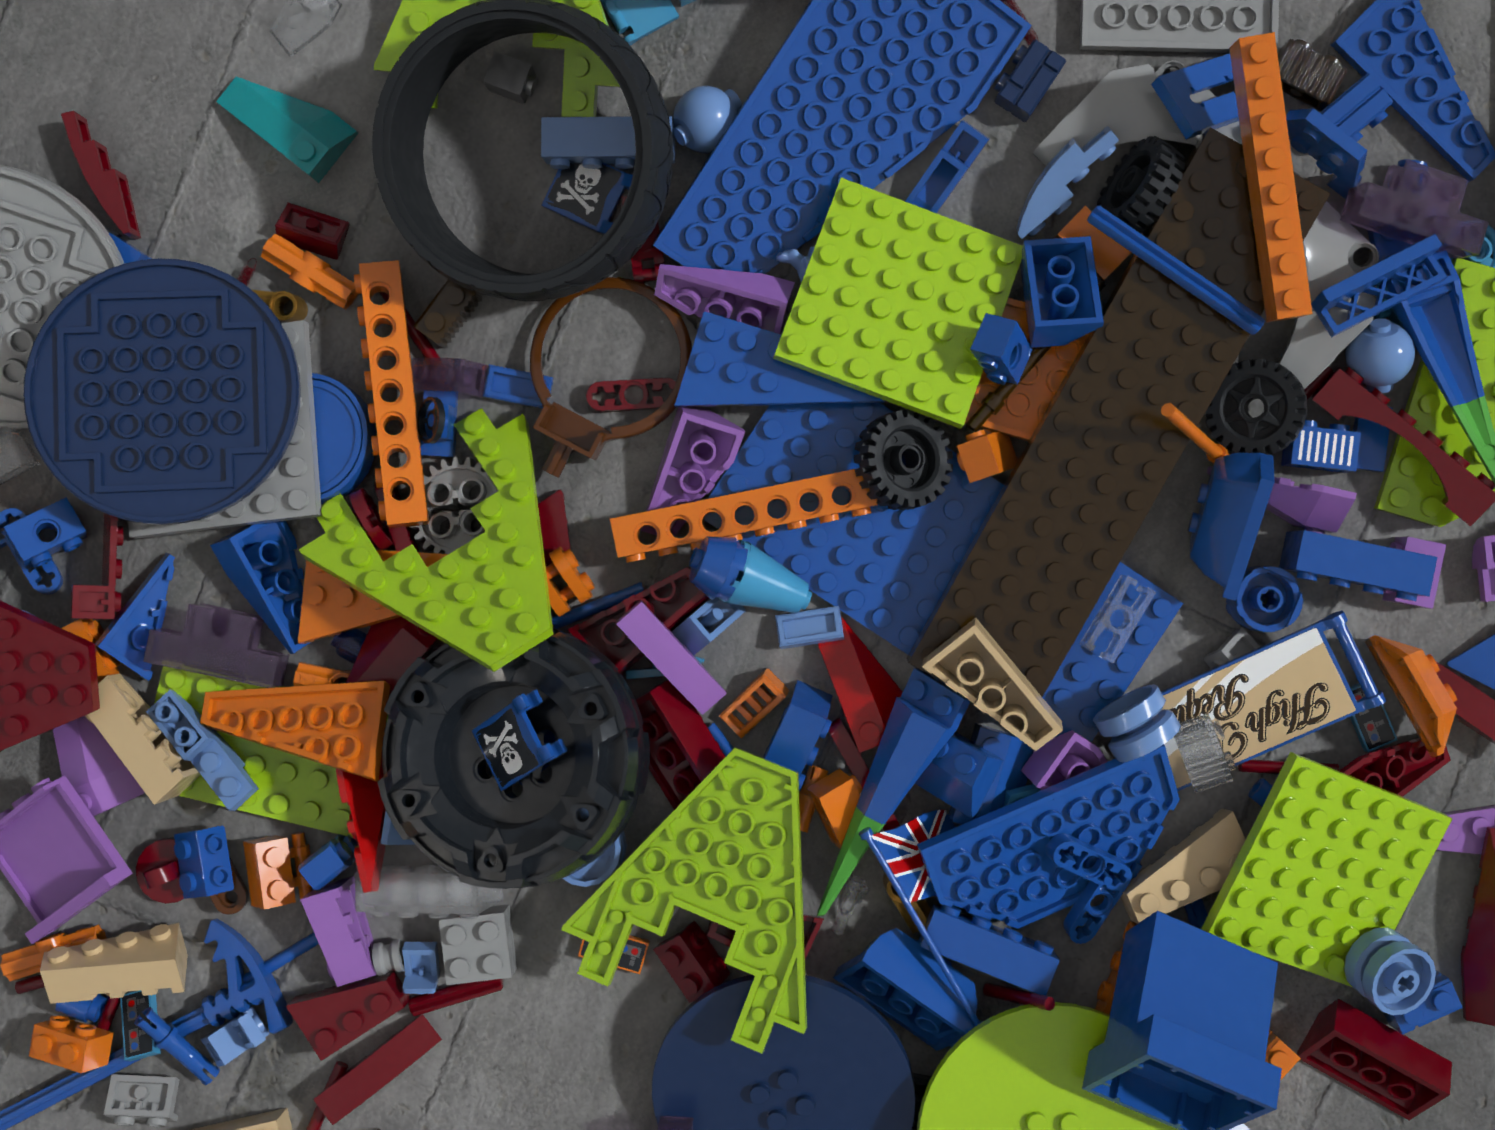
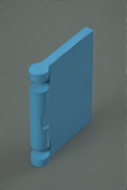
M600 0L619 34L626 32L629 28L633 31V34L623 38L629 45L679 18V14L671 0Z

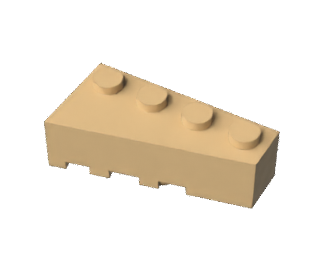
M121 674L107 675L98 683L100 709L85 715V717L97 727L154 805L179 796L201 774L191 761H184L147 714L146 711L150 706Z
M1220 809L1213 815V818L1204 825L1197 827L1186 839L1177 846L1170 848L1154 864H1150L1138 873L1136 878L1131 879L1130 884L1121 896L1131 921L1138 924L1156 911L1167 914L1221 890L1246 840L1233 811Z

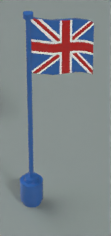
M934 810L922 813L891 830L874 834L870 827L863 829L859 832V836L869 844L970 1019L977 1026L981 1022L911 905L912 902L935 896L917 844L955 828L946 810Z

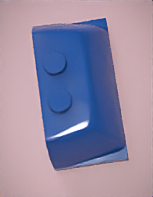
M1233 453L1217 458L1213 464L1208 484L1202 483L1197 497V503H1201L1199 513H1192L1188 526V532H1192L1190 558L1205 576L1223 587V598L1235 601L1237 599L1275 483L1274 459L1272 455L1263 453Z
M897 928L874 939L860 955L839 966L833 976L836 981L936 1051L956 1043L974 1027L972 1020L932 952L920 947L919 940L912 939ZM944 959L976 1014L978 1003L974 982L953 968L952 964Z

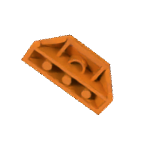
M1376 635L1368 638L1365 641L1368 649L1430 756L1433 758L1443 754L1457 710L1454 704L1457 698L1448 683L1442 684L1437 672L1440 669L1431 654L1425 655L1424 651L1420 648Z

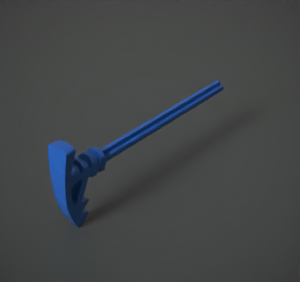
M219 919L211 920L204 942L206 944L214 940L218 942L212 960L213 962L221 959L226 960L228 989L221 988L216 992L215 996L208 995L204 997L201 1007L168 1024H173L178 1029V1033L184 1038L209 1024L219 1027L224 1023L225 1019L232 1020L237 1017L239 1012L249 1011L252 1004L259 1006L264 1003L269 1033L276 1034L291 1026L293 1018L286 1007L287 1003L272 973L266 970L264 960L260 954L232 927ZM242 959L254 978L243 984L244 970ZM124 1047L110 1053L108 1065L84 1073L74 1072L1 1110L0 1130H6L141 1059L125 1061Z

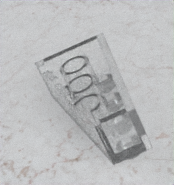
M436 864L416 867V871L413 872L412 865L382 866L379 889L376 892L363 893L358 871L355 872L356 912H369V917H383L389 915L388 912L398 913L400 918H411L418 916V913H429V918L435 919L448 917L449 914H459L460 919H474L479 917V913L503 901V889L478 887L459 882V877L445 870L442 871V868Z

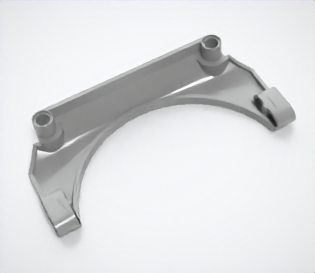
M1172 60L1164 63L1156 72H1154V68L1149 64L1109 71L1081 103L1075 106L1033 151V154L1047 166L1053 157L1072 138L1082 148L1107 126L1110 127L1119 139L1114 144L1115 146L1141 141L1142 139L1146 140L1149 136H1157L1164 141L1186 143L1195 146L1201 135L1186 140L1151 85L1159 76L1163 75L1167 68L1179 70L1186 67L1181 62ZM1209 89L1190 95V99L1194 103L1199 104L1216 98ZM1239 121L1215 129L1242 144ZM1327 201L1303 241L1311 303L1321 291L1377 264L1379 260L1377 248L1362 236ZM1365 247L1369 251V260L1364 265L1358 266L1353 261V254L1358 248ZM1362 292L1358 296L1357 305L1371 309L1375 305L1376 296ZM1338 307L1328 310L1336 325L1346 321L1348 310ZM1312 308L1313 314L1295 319L1289 341L1278 364L1290 370L1305 389L1373 321V317L1331 338Z

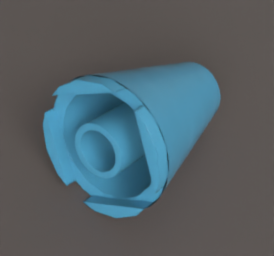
M740 540L739 543L745 545L744 548L748 549L743 572L739 571L732 585L736 589L729 600H720L729 604L798 613L801 609L805 610L812 596V592L809 591V584L750 542Z

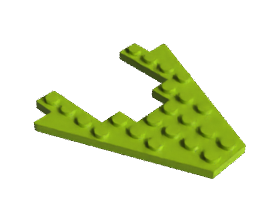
M481 408L457 422L454 426L498 490V492L470 508L484 529V533L429 567L426 566L413 544L383 561L350 506L340 493L321 505L322 516L316 517L325 534L303 546L299 551L307 561L495 672L554 635L529 425L525 416L521 414L496 429Z

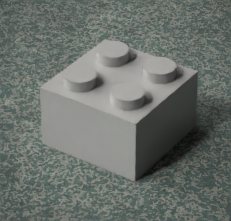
M510 904L445 912L439 919L446 985L512 978L517 969Z

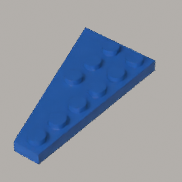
M1375 0L1331 46L1362 77L1367 73L1371 74L1380 84V88L1384 89L1393 100L1391 106L1468 182L1474 180L1495 159V151L1480 121L1475 120L1467 104L1469 99L1465 91L1461 92L1454 78L1456 73L1434 29L1428 27L1421 13L1423 8L1419 0Z
M704 311L674 406L711 407L718 405L755 406L804 403H884L885 400L773 359L782 336L781 334Z

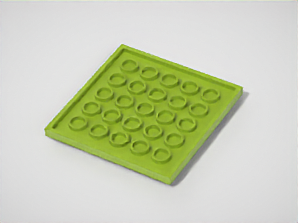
M841 178L773 359L961 429L965 424L984 369L978 364L970 348L986 313L1002 317L1022 260L1023 246Z
M1290 752L1201 930L1254 953L1352 987L1346 980L1344 971L1346 955L1352 944L1361 935L1375 928L1388 927L1393 930L1396 929L1452 818L1437 810Z

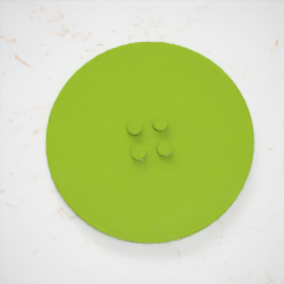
M1055 1002V1007L1051 1011L1040 1009L1030 1004L1003 1011L986 1019L961 1037L946 1053L929 1080L922 1099L917 1130L1178 1129L1082 1089L1089 1051L1105 1042L1110 1015L1090 1007Z

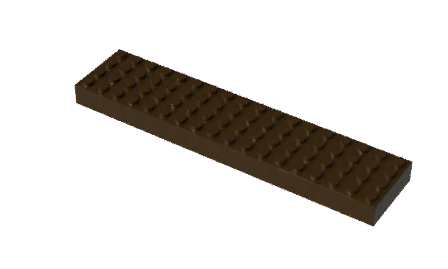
M1210 127L1200 136L1187 159L1185 169L1182 171L1183 178L1176 183L1179 185L1177 192L1172 193L1170 196L1173 199L1169 205L1165 204L1163 206L1164 212L1160 217L1155 216V222L1149 227L1145 237L1261 316L1265 307L1243 146ZM1294 174L1302 239L1304 241L1331 193ZM1135 254L1102 310L1103 326L1089 333L907 656L908 663L942 681L940 678L922 667L923 659L974 618H977L1043 697L1190 440L1162 415V406L1166 403H1172L1198 426L1250 335L1247 331Z

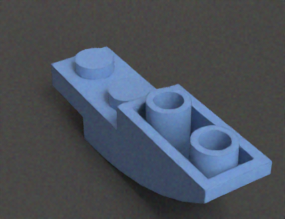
M1109 126L1105 127L1082 148L1072 138L1047 164L1035 181L1021 210L1016 227L1017 234L1021 239L1027 234L1030 237L1037 234L1046 225L1044 220L1052 213L1059 215L1066 210L1072 203L1070 198L1074 196L1072 189L1067 184L1070 181H1073V183L1080 181L1089 173V165L1097 159L1100 161L1105 160L1116 150L1114 144L1119 139Z
M170 689L146 711L184 761H191L229 811H236L259 789L243 769L246 764L216 730L200 723L201 715L174 690Z

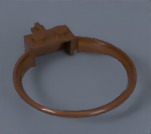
M607 277L583 291L557 298L544 313L536 328L530 351L532 383L543 406L533 428L555 439L556 442L542 470L559 478L573 450L593 460H597L605 443L643 434L659 425L675 410L676 407L674 405L691 354L692 344L687 327L679 312L674 306L655 296V289L635 280ZM597 289L628 290L642 295L656 304L671 321L678 337L681 354L676 384L662 406L640 421L629 425L611 427V432L555 402L551 404L548 399L552 395L545 382L541 362L545 334L557 313L574 298Z

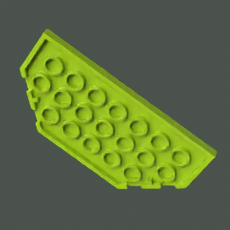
M1457 257L1452 260V263L1460 278L1477 366L1495 431V268ZM1421 358L1405 408V412L1417 420L1413 427L1422 434L1427 430L1431 431L1444 442L1440 446L1442 450L1449 455L1456 451L1471 463L1466 468L1476 477L1482 472L1491 479ZM1397 434L1374 509L1435 527H1442L1458 519L1459 517L1441 502L1446 495L1433 466L1414 445Z

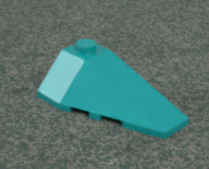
M237 76L216 101L318 183H320L358 135L354 128L330 110Z

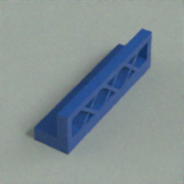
M1436 234L1321 291L1311 305L1331 338L1444 281L1447 275L1433 255L1442 246ZM1424 262L1433 277L1428 280L1414 277L1413 273L1416 265ZM1392 278L1405 282L1402 293L1396 294L1386 291L1387 280ZM1364 292L1377 296L1373 308L1370 309L1357 305L1360 293ZM1333 307L1348 310L1346 321L1336 325L1328 310Z

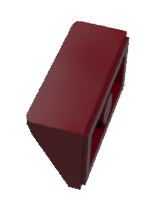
M288 202L275 224V230L278 236H282L300 249L337 260L341 254L350 224L348 221Z

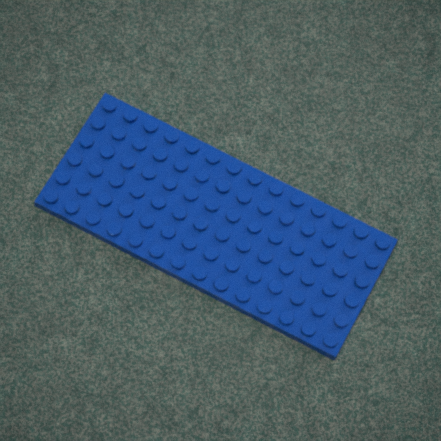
M881 403L769 405L737 453L734 463L726 470L708 499L860 468V463H854V455L859 454V451L855 450L856 442L862 440L859 435L863 430L867 429L866 426L870 422L893 411ZM945 447L946 451H952L948 447ZM952 451L953 458L947 460V463L953 464V472L946 474L951 477L950 482L943 486L945 491L942 495L936 496L937 499L927 505L908 510L888 509V506L877 505L871 507V514L852 517V513L849 511L839 513V520L820 524L819 518L806 520L807 527L788 530L787 524L775 526V533L756 537L755 531L741 534L743 541L750 542L807 582L810 591L833 606H839L842 612L908 655L1004 485L991 476L969 483L966 471H963L959 466L957 453ZM902 455V462L906 465V460ZM837 487L832 492V499L838 505H846L850 501V492L845 487ZM806 493L800 498V506L806 512H813L818 507V499L814 494ZM773 500L768 504L767 512L772 518H781L786 514V505L781 500ZM742 506L736 510L735 519L741 525H748L754 519V512L750 507ZM709 513L703 519L717 529L722 525V519L717 513ZM1121 562L1118 564L1042 697L1062 721L1063 731L1057 736L1073 730L1090 742L1093 741L1099 732L1093 722L1095 715L1124 694L1183 605L1182 602Z

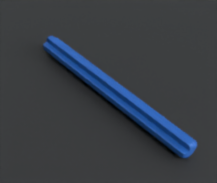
M1096 206L1088 216V223L1249 334L1254 335L1262 328L1265 322L1264 318L1103 207Z

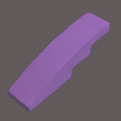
M642 600L616 621L617 626L702 715L727 694L687 647L674 636L663 622L661 623Z

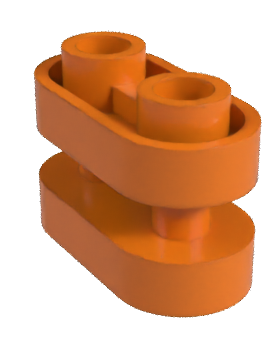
M559 547L549 553L553 563L546 566L550 606L561 617L571 610L567 602L568 600L576 596L581 604L593 597L591 590L595 586L586 572L580 574L576 567L580 565L570 549L564 551L562 547ZM558 574L562 576L568 585L561 590L552 579Z

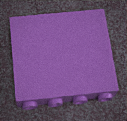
M62 776L54 781H51L50 778L40 781L31 788L32 795L28 793L11 804L14 808L13 810L9 808L0 813V870L38 923L25 933L31 944L57 930L133 874L66 776Z

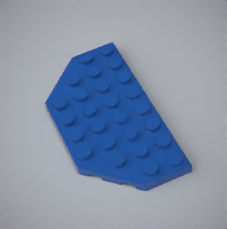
M1165 745L1128 762H1119L1115 758L918 843L920 855L939 903L949 907L954 905L966 909L970 914L989 920L994 918L1003 921L1007 926L1016 929L1074 905L1089 883V880L1057 866L1047 852V845L1054 836L1062 833L1069 834L1121 858L1130 868L1132 879L1136 878L1142 868L1140 864L1141 859L1147 849L1152 850L1164 829L1162 822L1168 811H1174L1180 800ZM1069 847L1066 850L1061 849L1059 851V854L1060 852L1064 851L1070 854L1072 857L1074 856ZM1090 856L1086 858L1082 868L1092 867L1096 863L1097 857ZM1107 867L1105 869L1109 876L1118 875L1120 873V871L1118 873H1114L1110 871Z

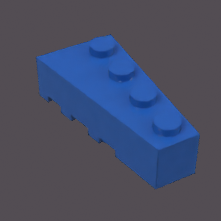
M1300 530L1286 532L1279 568L1297 573L1296 578L1317 581V577L1330 579V585L1350 588L1351 584L1362 585V591L1383 595L1384 590L1396 592L1395 598L1416 602L1417 596L1430 597L1438 557Z
M932 905L924 927L942 956L1033 993L1047 995L1060 962L1054 947L1042 941L1024 937L1021 933L1005 927L1002 929L994 926L992 922L976 915H973V918L960 913L961 910L953 905L952 907ZM921 935L919 938L920 947L931 951Z

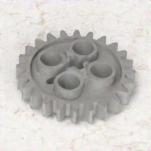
M455 456L452 466L448 461L442 459L440 470L430 465L429 469L432 475L430 477L424 475L429 524L409 526V528L414 530H420L414 538L418 541L426 540L422 547L424 550L430 551L434 549L433 553L450 554L485 532L482 526L478 531L472 532L471 523L476 517L471 510H460L459 515L451 511H444L433 515L434 509L455 510L460 509L461 504L472 508L498 492L479 462L475 465L474 459L467 457L463 464L462 460ZM475 485H480L481 491L479 496L471 500L469 496L471 488ZM443 488H448V498L440 503L438 499L440 491ZM449 519L450 529L446 534L441 535L440 525L443 521Z

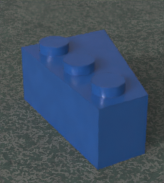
M797 680L789 704L782 713V719L770 740L763 758L798 772L800 791L806 775L802 774V771L806 764L812 766L819 748L815 747V744L819 737L825 739L832 721L827 718L833 695Z

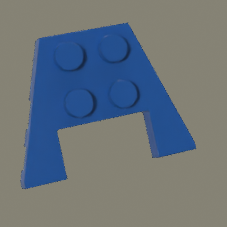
M1316 109L1290 110L1286 115L1291 146L1298 152L1308 153L1316 159V165L1325 173H1333V177L1326 185L1348 202H1351L1359 192V187L1357 186L1362 179V176L1359 174L1365 165L1367 149Z

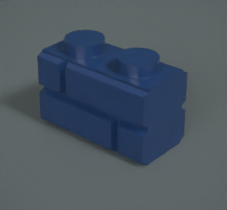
M1033 40L1028 48L1024 45L1021 46L1012 60L1016 67L1011 75L1004 72L994 87V90L999 92L994 102L1006 111H1010L1012 115L1023 122L1028 121L1066 63L1065 58L1049 50L1047 46L1038 40Z

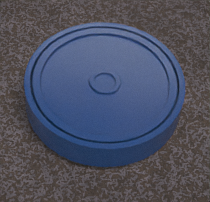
M312 373L322 505L340 493L343 497L347 496L363 481L375 457L372 450L371 436H377L375 423H370L368 406L355 391L331 377Z

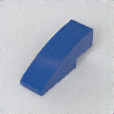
M962 120L905 202L937 213L990 138L965 120Z

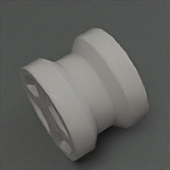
M395 939L391 944L386 945L382 942L373 944V965L378 976L386 975L391 970L396 972L405 971L402 952L404 943L401 939Z

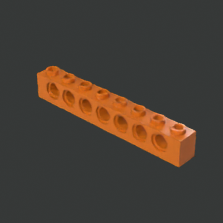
M399 260L359 263L360 274H354L356 294H362L363 306H358L357 311L359 326L366 327L367 338L361 339L363 359L369 358L370 371H364L366 390L373 391L374 403L368 404L370 423H376L377 436H371L373 455L380 456L381 468L375 469L377 488H383L384 501H378L380 521H387L389 529L428 525L429 520ZM378 292H384L389 295V299L385 304L376 305L371 301L373 295ZM381 324H388L393 328L392 333L387 337L377 336L375 329ZM384 356H392L396 359V364L393 368L384 370L378 366L379 360ZM388 388H395L400 392V395L396 401L386 402L382 399V393ZM392 420L401 421L403 423L402 431L397 435L388 434L385 431L388 422ZM396 452H402L407 456L406 463L399 468L389 465L390 456ZM400 484L407 485L411 489L409 497L402 501L392 497L393 489Z
M855 469L611 518L610 523L617 557H626V562L630 563L646 559L645 553L658 550L659 556L678 553L677 546L690 544L691 550H694L696 547H700L707 536L736 537L738 541L743 540L741 533L755 531V536L758 537L775 533V526L787 524L788 530L807 527L806 520L819 518L820 524L839 520V513L851 511L852 517L871 514V507L878 505L876 503L877 499H870L867 496L869 488L862 489L859 482L864 480L863 476L856 477ZM845 487L850 492V501L846 505H838L833 501L832 492L835 488ZM811 493L817 497L818 507L815 511L806 512L801 508L800 498L802 495ZM781 500L784 502L786 514L783 517L776 519L768 514L767 506L771 501ZM742 506L750 507L754 512V519L748 525H741L735 519L736 510ZM717 513L720 515L722 525L717 531L710 532L704 528L703 519L707 514ZM678 519H683L689 524V533L684 538H676L671 532L673 522ZM645 526H652L657 532L655 542L650 545L643 544L639 539V532Z

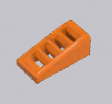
M766 668L719 714V717L740 738H743L787 697L789 689L770 669ZM763 683L775 694L774 697L762 686ZM754 691L767 703L765 706L752 695ZM744 701L757 712L755 715L742 704ZM735 709L748 721L745 725L732 713Z

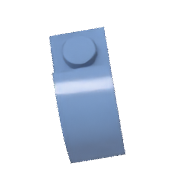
M251 1007L249 1011L240 1013L236 1018L229 1020L202 1038L201 1041L216 1065L220 1067L226 1065L246 1050L257 1047L266 1040L265 1037L270 1033L255 1009Z

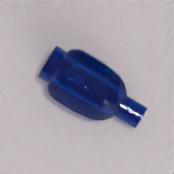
M358 629L344 631L341 634L335 635L330 645L336 648V653L339 657L354 664L367 634Z

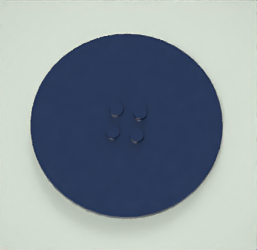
M158 258L125 263L108 269L75 288L57 305L42 325L33 343L24 376L23 396L28 429L34 445L43 462L66 489L95 509L114 517L150 525H172L193 522L221 513L245 499L264 483L281 461L292 440L300 409L301 383L296 355L286 331L269 306L255 292L229 274L213 267L180 259Z
M747 975L720 984L689 1004L667 1031L655 1062L652 1078V1100L660 1130H912L915 1116L914 1077L910 1061L897 1034L888 1022L863 999L845 988L816 977L805 975L807 1029L804 1034L775 1022L762 1054L731 1041L755 977Z

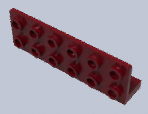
M105 512L102 585H72L71 618L114 619L115 612H120L121 592L115 591L116 579L122 578V559H116L117 546L123 545V526H118L117 517Z

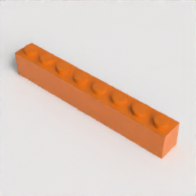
M1275 32L1242 37L1229 50L1264 307L1268 323L1300 318L1313 313Z

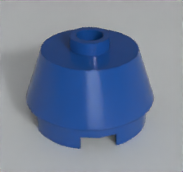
M707 536L700 547H696L691 555L689 566L692 568L689 581L711 600L719 598L728 601L736 589L732 585L739 571L743 572L748 549L744 548L745 545L737 542L736 537Z

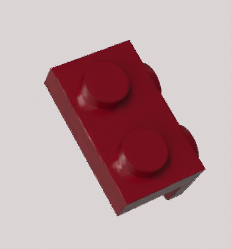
M695 921L689 923L681 932L659 943L653 949L689 1003L710 989L722 984L730 975V971L723 959L718 955L707 939L706 934Z

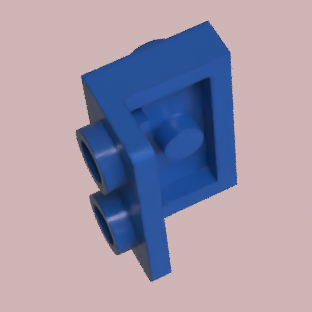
M224 826L174 834V852L178 858L179 884L183 891L184 899L207 897L234 889Z

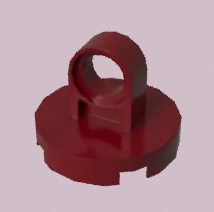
M361 488L350 493L349 497L354 508L353 513L369 539H372L380 550H385L393 545L386 521H380V515L376 510L377 505L367 491Z
M174 837L163 838L147 846L139 856L135 869L137 882L143 893L152 900L165 904L179 902L184 899L183 891L179 884L180 871L178 858L174 852Z

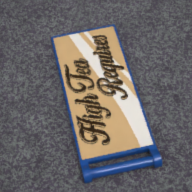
M1344 611L1332 613L1316 623L1161 691L1166 699L1162 709L1173 711L1181 725L1180 731L1164 744L1177 791L1359 712L1378 707L1387 701L1381 690L1378 691L1346 625L1348 619ZM1333 628L1365 694V697L1356 701L1323 631Z

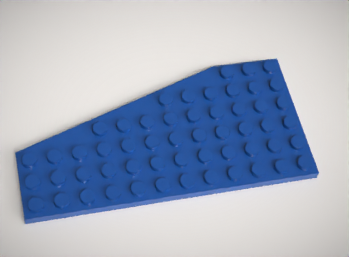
M811 0L651 245L682 266L766 274L780 263L776 258L779 252L798 249L821 232L841 178L874 189L925 150L930 143L959 120L973 112L1032 25L1000 0Z

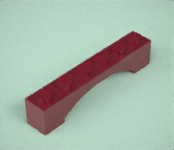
M1338 367L1312 396V400L1337 420L1343 415L1367 419L1391 429L1409 441L1427 458L1436 471L1446 495L1441 502L1469 526H1472L1495 502L1494 482L1482 472L1476 477L1466 468L1471 463L1456 451L1449 455L1442 450L1440 446L1444 442L1431 431L1427 430L1422 434L1413 427L1417 420L1403 409L1396 413L1388 407L1387 404L1391 400L1377 388L1370 392L1363 387L1361 383L1364 381V378L1353 369L1348 367L1346 371H1343Z

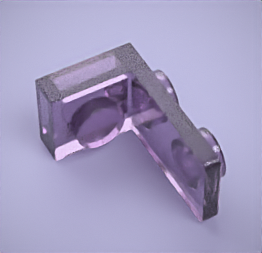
M413 358L414 390L454 392L472 397H484L487 365L458 358Z

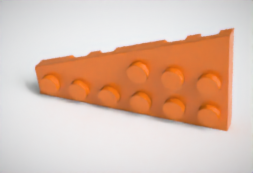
M377 550L383 561L400 552ZM418 552L427 567L448 555ZM306 560L298 644H307L314 642L316 639L335 636L344 631L363 628L401 617Z
M386 681L205 692L200 723L220 732L378 782L387 718L384 708L389 699L391 685Z

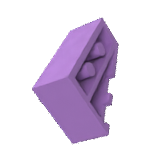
M351 876L328 883L322 889H313L301 898L300 901L326 959L329 976L335 980L337 987L375 976L376 972L372 958L374 940L355 877Z

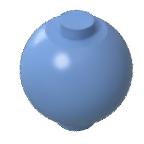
M698 86L690 89L678 100L673 114L674 137L679 144L685 145L691 150L700 153H712L742 107L740 98L731 89H727L724 92L713 86Z
M1375 319L1346 347L1347 367H1350L1364 378L1362 383L1366 384L1368 391L1372 392L1374 388H1377L1380 392L1387 393L1393 390L1394 383L1403 379L1412 368L1415 359V346L1411 336L1401 326L1392 323L1388 319Z

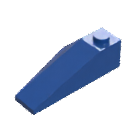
M278 521L246 525L211 544L210 547L226 575L290 654H294L309 643L298 644L303 597L301 579H304L302 568H298L294 551L298 548L295 537L287 522Z

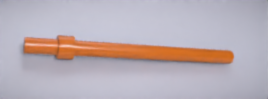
M1166 403L1162 406V415L1206 453L1207 459L1214 464L1217 458L1229 455V451L1223 445L1214 443L1172 403Z

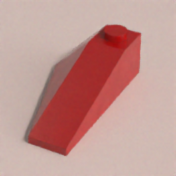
M841 617L844 640L819 643L818 647L859 753L879 746L897 697H901L903 691Z
M381 758V766H380L379 780L382 779L383 776H384V775H383V768H382V758ZM336 769L341 802L348 803L351 811L347 821L348 831L355 840H358L359 846L355 847L354 856L363 893L376 892L379 889L386 845L381 844L386 809L380 795L378 782Z

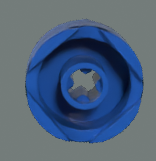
M1254 566L1246 568L1236 601L1226 598V610L1239 625L1246 629L1275 632L1295 622L1302 609L1303 596L1295 577L1288 571L1273 566ZM1261 594H1264V597L1268 599L1266 604H1262L1263 601L1260 600Z

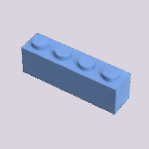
M669 116L670 126L673 135V163H675V137L673 134L674 123L672 116ZM541 117V157L546 164H550L551 168L568 169L570 168V163H583V167L587 169L602 168V163L615 164L616 168L621 169L634 168L636 146L632 117Z

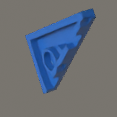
M165 553L95 643L100 649L148 681L152 678L153 674L151 667L154 652L158 650L160 641L158 635L163 626L168 602L165 600L169 580L172 581L174 573L173 561L175 557L169 553Z

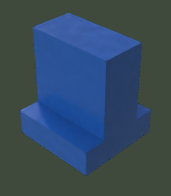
M1160 911L1154 912L1125 933L1105 1042L1089 1051L1082 1089L1178 1130H1229L1276 1110L1282 1068L1265 1062L1278 962Z

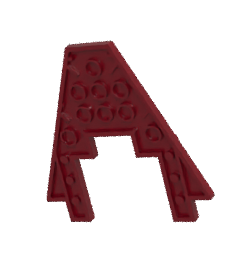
M0 601L1 751L100 709L95 643L3 601Z

